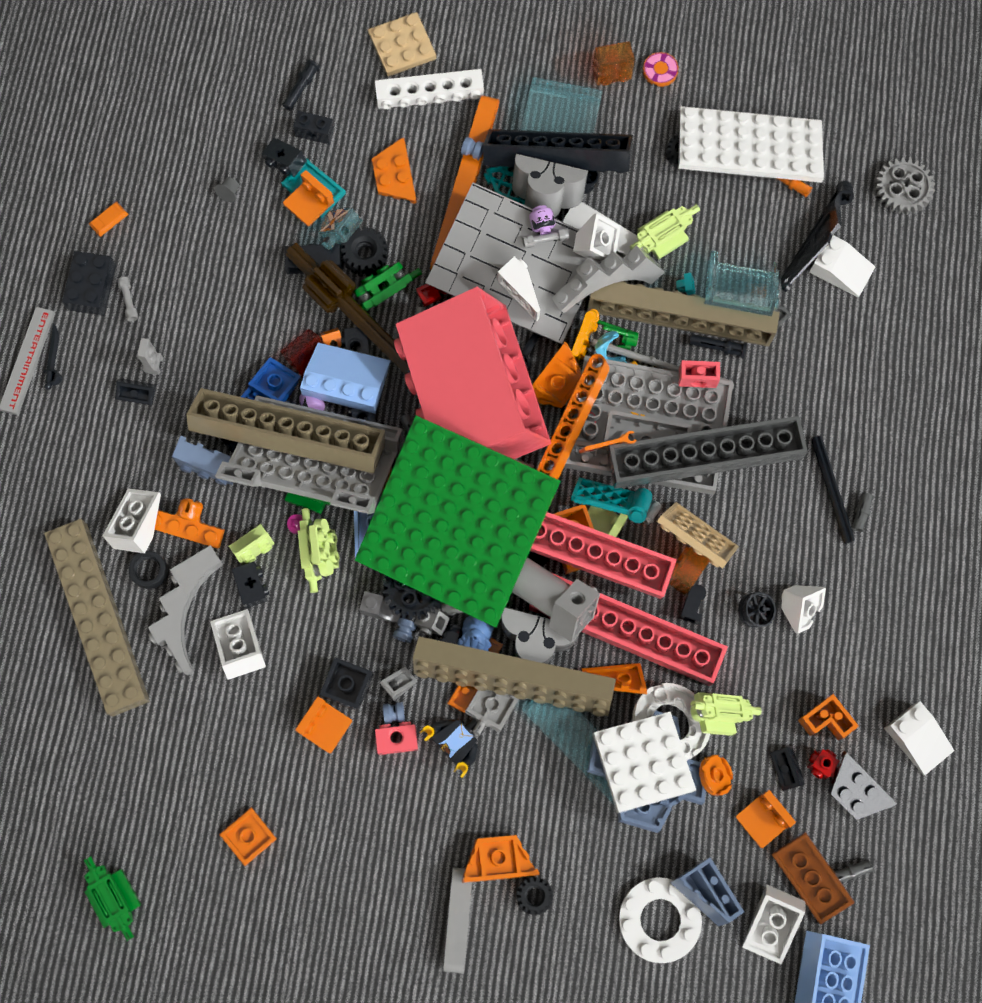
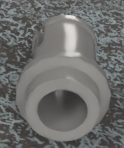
M652 501L647 518L643 522L644 524L649 525L654 522L655 516L663 508L659 502Z

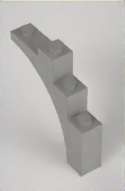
M636 245L624 258L614 251L600 264L588 257L575 269L577 274L551 299L560 311L565 313L580 300L605 286L626 280L645 281L652 285L665 272L651 256Z
M211 545L170 569L173 574L170 578L177 588L159 598L162 603L159 607L164 615L167 616L148 627L151 632L148 636L153 644L157 643L161 647L167 644L165 646L166 651L170 656L174 655L177 660L174 663L180 673L184 672L187 676L194 672L185 646L187 612L200 586L211 574L223 566Z

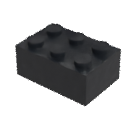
M74 251L62 300L68 311L105 315L116 264L111 256Z

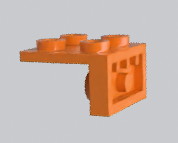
M305 170L301 174L302 184L283 201V205L303 223L310 226L334 203L332 192Z
M317 697L295 731L331 754L351 725L352 719L327 704L320 697Z
M770 790L763 792L735 816L760 848H764L782 831L796 823Z

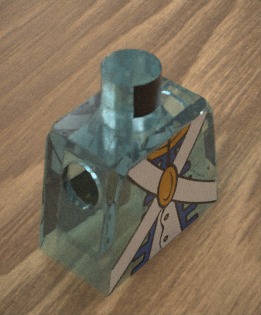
M352 208L329 211L319 230V234L324 238L322 245L326 249L331 250L334 244L346 243L363 220Z

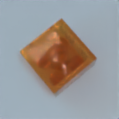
M630 41L595 48L592 68L597 85H609L618 81L625 82L632 78L635 58Z
M686 546L677 560L680 563H675L669 585L683 595H686L709 563V558L695 553L692 546L690 548Z

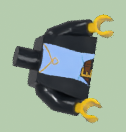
M472 718L466 725H463L459 719L456 721L448 719L438 721L431 726H425L420 731V733L426 732L428 734L424 740L428 741L432 737V740L456 765L454 772L457 769L463 772L460 776L463 778L476 760L478 740L473 735V730L478 722Z

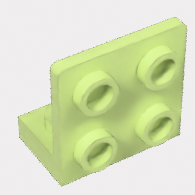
M590 506L588 509L594 529L614 537L618 536L628 518V515L621 513L619 516L610 510Z
M260 524L229 545L238 561L245 565L254 562L259 554H265L270 551L274 542Z

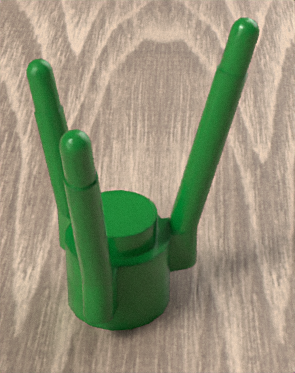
M601 320L597 322L603 325V330L609 332L616 331L622 335L621 343L625 344L616 346L630 350L631 346L636 347L639 332L627 330Z

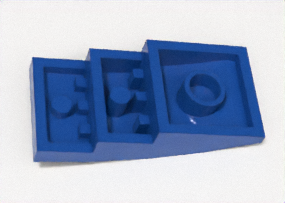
M270 357L248 383V388L241 397L254 400L257 395L286 402L301 376Z

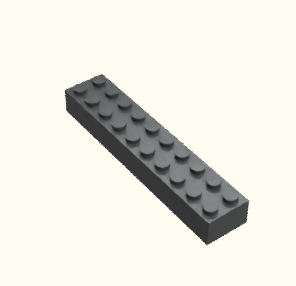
M799 416L640 440L633 444L609 445L607 451L614 489L800 460L808 453Z

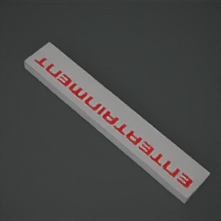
M39 307L35 308L1 400L0 411L19 415L53 322L54 311Z

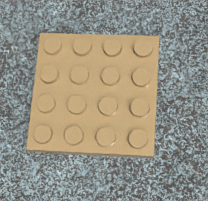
M677 502L665 511L657 521L663 530L674 533L683 544L688 543L693 547L692 549L695 553L709 558V562L715 567L720 566L724 568L739 547Z

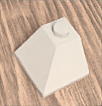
M593 214L576 233L573 252L585 258L590 257L603 261L612 251L616 253L621 226L598 214Z

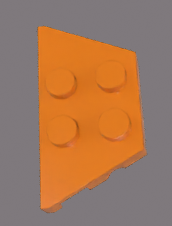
M401 138L372 158L379 195L391 196L398 200L402 198L410 200L411 203L415 204L417 201L405 140Z
M564 342L532 384L537 401L540 404H551L554 407L562 408L572 396L582 375V371L566 342Z
M517 835L478 838L474 842L462 883L538 876L539 871L534 868L529 860L530 856L522 848V843Z

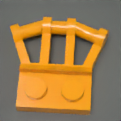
M591 309L585 314L572 349L578 364L581 359L584 360V356L587 353L586 348H590L589 337L598 327L599 312L596 309Z

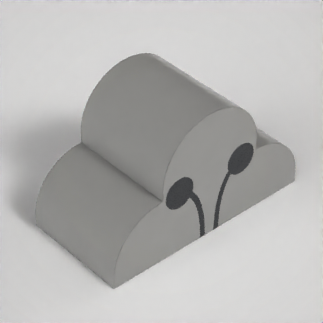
M516 154L512 189L518 197L525 199V206L533 209L537 206L545 205L547 208L552 209L555 218L560 213L561 208H574L582 202L588 171Z
M505 608L502 614L501 626L503 632L509 639L516 641L514 651L517 658L548 664L552 659L554 651L562 652L570 649L578 638L577 635L570 642L549 628L550 619L508 608Z

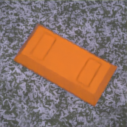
M115 202L92 220L89 225L101 237L129 214L118 202Z

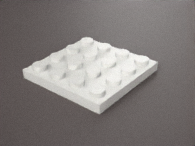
M671 712L593 733L617 814L696 791Z

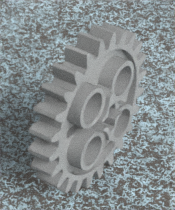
M904 158L900 162L895 159L893 163L889 161L879 171L875 180L877 184L875 190H879L876 196H882L880 203L886 202L885 208L891 206V212L898 209V214H900L904 210L905 214L908 215L911 210L915 214L917 209L921 211L933 198L935 183L931 181L934 177L928 176L930 170H923L925 165L918 166L919 161L913 164L911 158L908 162H905Z

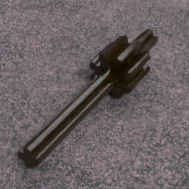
M298 243L289 246L285 255L306 275L305 283L302 286L303 290L326 313L336 312L339 308L404 374L409 373L410 369L407 360H402L395 349L394 339L352 298L356 284L333 261L325 260L319 265Z

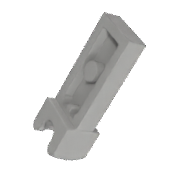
M141 338L137 356L143 364V370L145 373L159 375L160 361H163V356L161 353L156 352L149 339Z

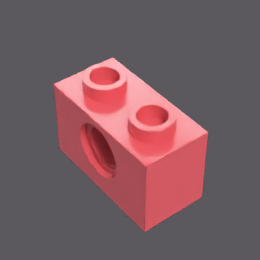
M681 361L679 366L680 387L717 388L720 381V362Z
M411 722L399 723L398 727L384 724L379 726L380 729H375L378 755L418 750L415 724L411 725ZM394 733L402 735V740L399 743L391 741V736Z

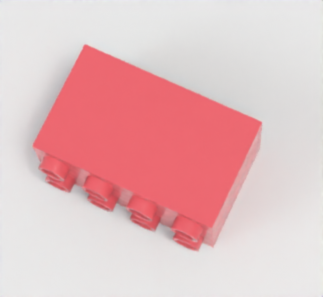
M475 287L396 323L399 338L394 340V345L399 357L402 360H407L410 372L405 374V381L410 392L413 395H418L421 408L416 409L417 416L512 459L519 458L551 444L506 305L479 287Z

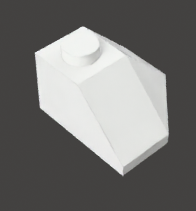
M794 585L783 590L781 608L795 633H801L809 629L813 624L811 618L816 611L820 612L824 604L825 587Z

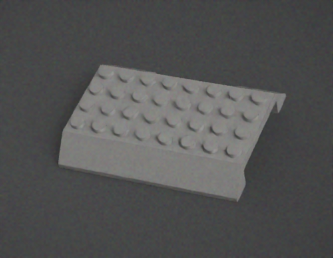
M256 395L254 399L256 401L385 430V447L374 473H369L239 442L229 462L222 461L215 478L330 502V505L367 514L375 513L396 461L403 429Z

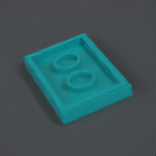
M306 159L307 162L295 177L288 175L281 184L290 193H293L302 184L301 174L307 170L332 192L334 203L320 216L323 218L346 194V191Z

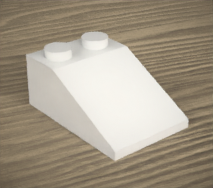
M833 235L830 243L818 255L810 273L859 298L875 266L846 241Z
M514 256L498 271V282L535 321H538L540 308L529 272L526 269L528 266L522 259L518 260Z
M127 489L102 535L113 549L139 553L146 552L154 535L161 496L159 492Z
M248 609L210 621L221 664L228 680L266 667Z
M921 701L911 705L884 728L923 776L954 751L935 718Z
M766 885L743 943V948L782 964L805 914L806 901Z

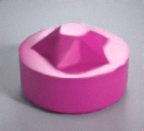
M295 514L288 519L287 527L291 533L298 534L300 530L299 521L302 520V515Z

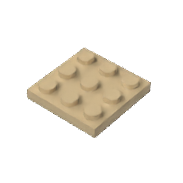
M417 12L368 29L369 36L387 77L437 59Z

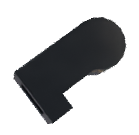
M697 584L688 591L679 617L680 619L699 624L702 614L697 612L700 603L706 597V589L703 586Z

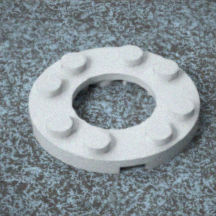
M662 683L661 685L650 687L647 689V694H642L634 706L633 722L654 716L656 709L662 705H672L683 711L689 723L687 735L680 740L686 760L693 758L701 752L710 734L702 733L700 722L695 721L691 716L690 709L692 706L690 704L693 700L695 701V694L681 685Z
M651 878L635 885L624 897L619 912L620 931L627 945L641 958L655 963L673 962L685 956L696 944L702 926L700 909L670 883L672 879ZM655 899L670 901L680 914L678 932L666 941L651 939L644 933L641 927L640 916L642 910L647 903Z

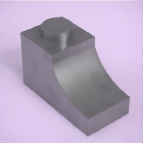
M364 591L359 608L360 613L397 624L401 612L396 615L395 609L390 610L384 596Z

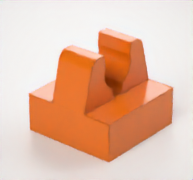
M339 328L320 333L324 344L330 345L331 340L337 342L338 347L342 345Z

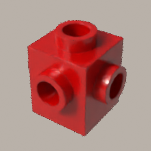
M822 749L813 752L809 758L810 763L807 768L817 778L826 779L834 776L836 768H839L837 765L840 761L836 758L837 755L829 749ZM823 761L828 763L827 767L823 765Z

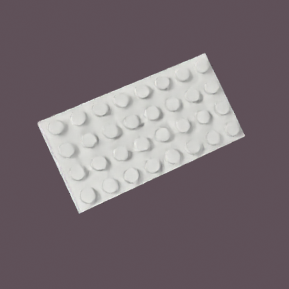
M681 106L679 110L678 169L822 183L824 179L822 120Z

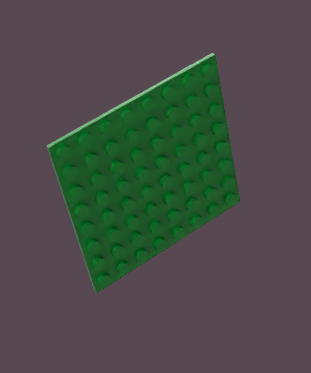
M416 415L355 557V561L493 627H497L561 480Z

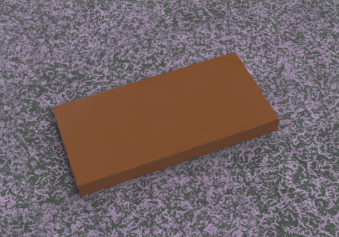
M806 832L772 853V856L800 897L806 901L805 904L820 925L855 903Z

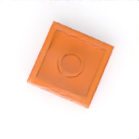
M252 807L219 834L244 866L249 864L277 840Z

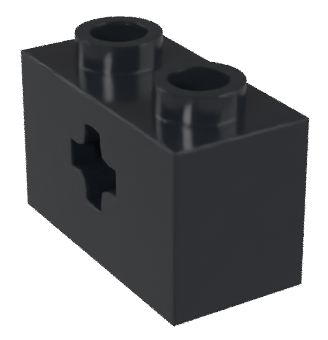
M299 110L293 124L296 137L330 145L335 131L332 118Z
M275 137L261 153L268 167L276 168L282 174L293 177L298 174L307 162L300 149Z
M251 562L232 569L242 604L246 609L268 602L267 595L270 594L267 585L263 584L261 577H264L261 566L257 567L255 562ZM250 581L254 582V588L249 587Z

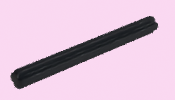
M815 436L811 439L843 542L844 544L854 542L855 538L822 436Z

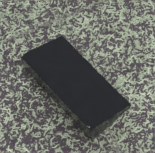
M119 379L116 382L115 399L152 406L157 385Z
M792 746L769 752L782 791L805 784Z

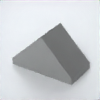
M403 667L383 679L380 684L392 700L395 701L418 681L406 667Z

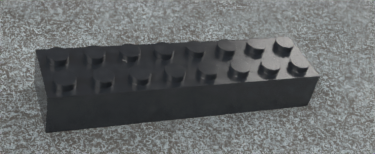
M489 129L483 144L484 166L492 168L499 166L514 168L516 154L587 171H616L617 173L629 172L632 161L633 135Z

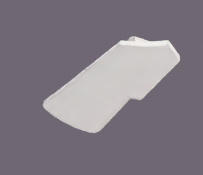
M581 202L578 206L569 209L563 223L580 230L593 214H598L612 222L614 221ZM622 226L620 227L616 254L624 258L631 251L630 245L637 242L638 239L637 235Z

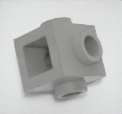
M434 607L435 614L429 611L428 617L424 614H421L420 620L416 617L414 624L420 628L421 633L429 636L431 633L442 636L450 619L437 607Z

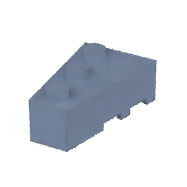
M180 436L172 457L181 471L198 473V476L203 479H209V477L216 479L215 482L221 485H233L234 482L215 478L222 461L229 462L231 456L217 450L212 451L203 448V445L197 443V445L188 443L186 437Z
M711 858L697 863L670 882L718 927L730 923L744 913V910Z

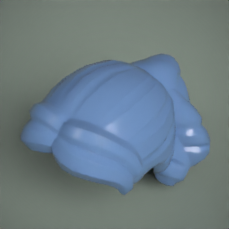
M469 616L463 623L462 636L459 638L457 645L488 651L492 646L490 639L494 627L475 617Z

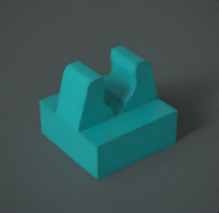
M685 273L684 279L676 281V289L679 292H686L687 295H696L692 273Z

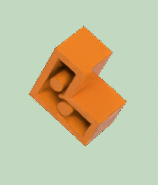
M834 694L828 696L798 719V722L809 736L816 734L827 726L837 740L845 738L859 727Z

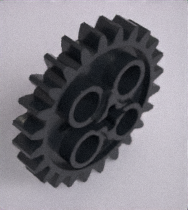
M385 576L386 582H388L383 583V587L386 589L383 591L386 597L385 602L389 604L390 610L395 609L396 615L401 612L404 619L408 614L410 620L413 619L414 615H417V618L420 620L421 614L428 617L429 611L435 614L434 607L441 608L439 600L423 595L424 593L418 591L419 596L423 602L419 603L413 588L407 585L400 587L398 584L401 582ZM407 599H414L412 603L405 602Z

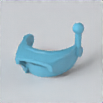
M616 331L605 333L598 339L595 345L597 354H601L608 360L627 363L625 356L615 358L606 356L608 345L619 336Z

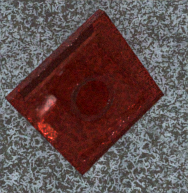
M308 328L283 348L280 353L303 378L317 343L324 344L318 334Z

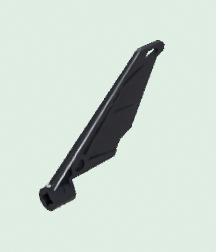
M841 181L837 184L836 192L781 277V288L784 292L791 288L796 278L827 247L833 234L842 227L840 206L851 203L854 199L851 182Z

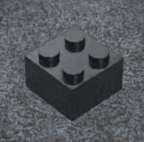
M335 657L320 695L325 699L359 712L374 674L372 671Z

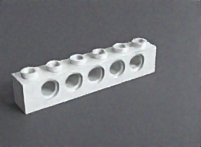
M481 69L375 80L378 109L443 103L445 101H461L463 99L475 100L481 98V95L484 96Z

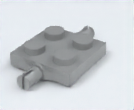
M478 690L465 714L478 722L473 733L477 732L476 735L480 736L485 726L500 733L519 699L513 695H498L494 691Z

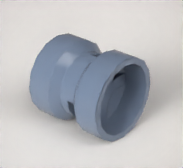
M466 137L462 145L461 154L465 156L472 155L474 159L479 160L483 153L484 143L481 141L475 142L472 138Z
M399 618L397 622L399 628L394 631L392 637L406 643H411L413 638L411 631H415L417 626L410 620Z
M397 702L395 705L383 704L385 724L392 723L393 721L405 722L403 702Z

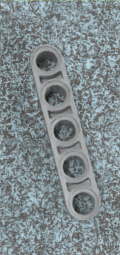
M453 867L443 972L464 973L472 882L462 883L466 868Z

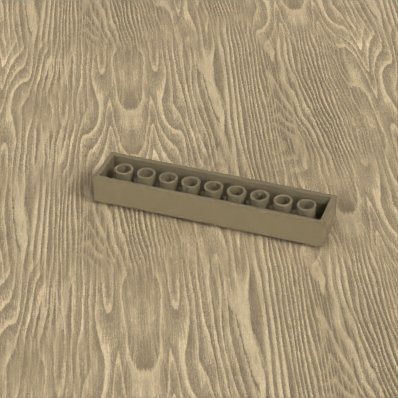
M625 281L610 284L591 293L588 311L596 309L599 315L764 346H770L775 337L780 312L770 308L760 309L753 305H738L733 301L722 302L716 298L706 299L695 294L685 295L679 291L669 292L658 287L648 288L642 284H627Z
M200 388L186 414L189 431L369 473L375 472L385 447V430L203 388Z
M82 519L45 532V538L106 713L113 717L150 702L88 525Z
M420 636L418 637L413 655L414 674L421 678H435L437 681L444 683L449 681L461 687L472 686L480 691H494L498 695H513L517 699L527 698L539 704L550 703L558 708H573L577 712L587 711L600 717L608 716L616 682L615 678Z

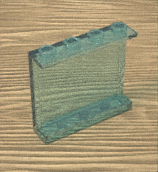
M533 77L521 130L594 133L603 91Z
M711 251L707 265L704 304L772 316L773 310H777L779 304V270H776L777 263H773L771 272L720 263L718 262V252Z

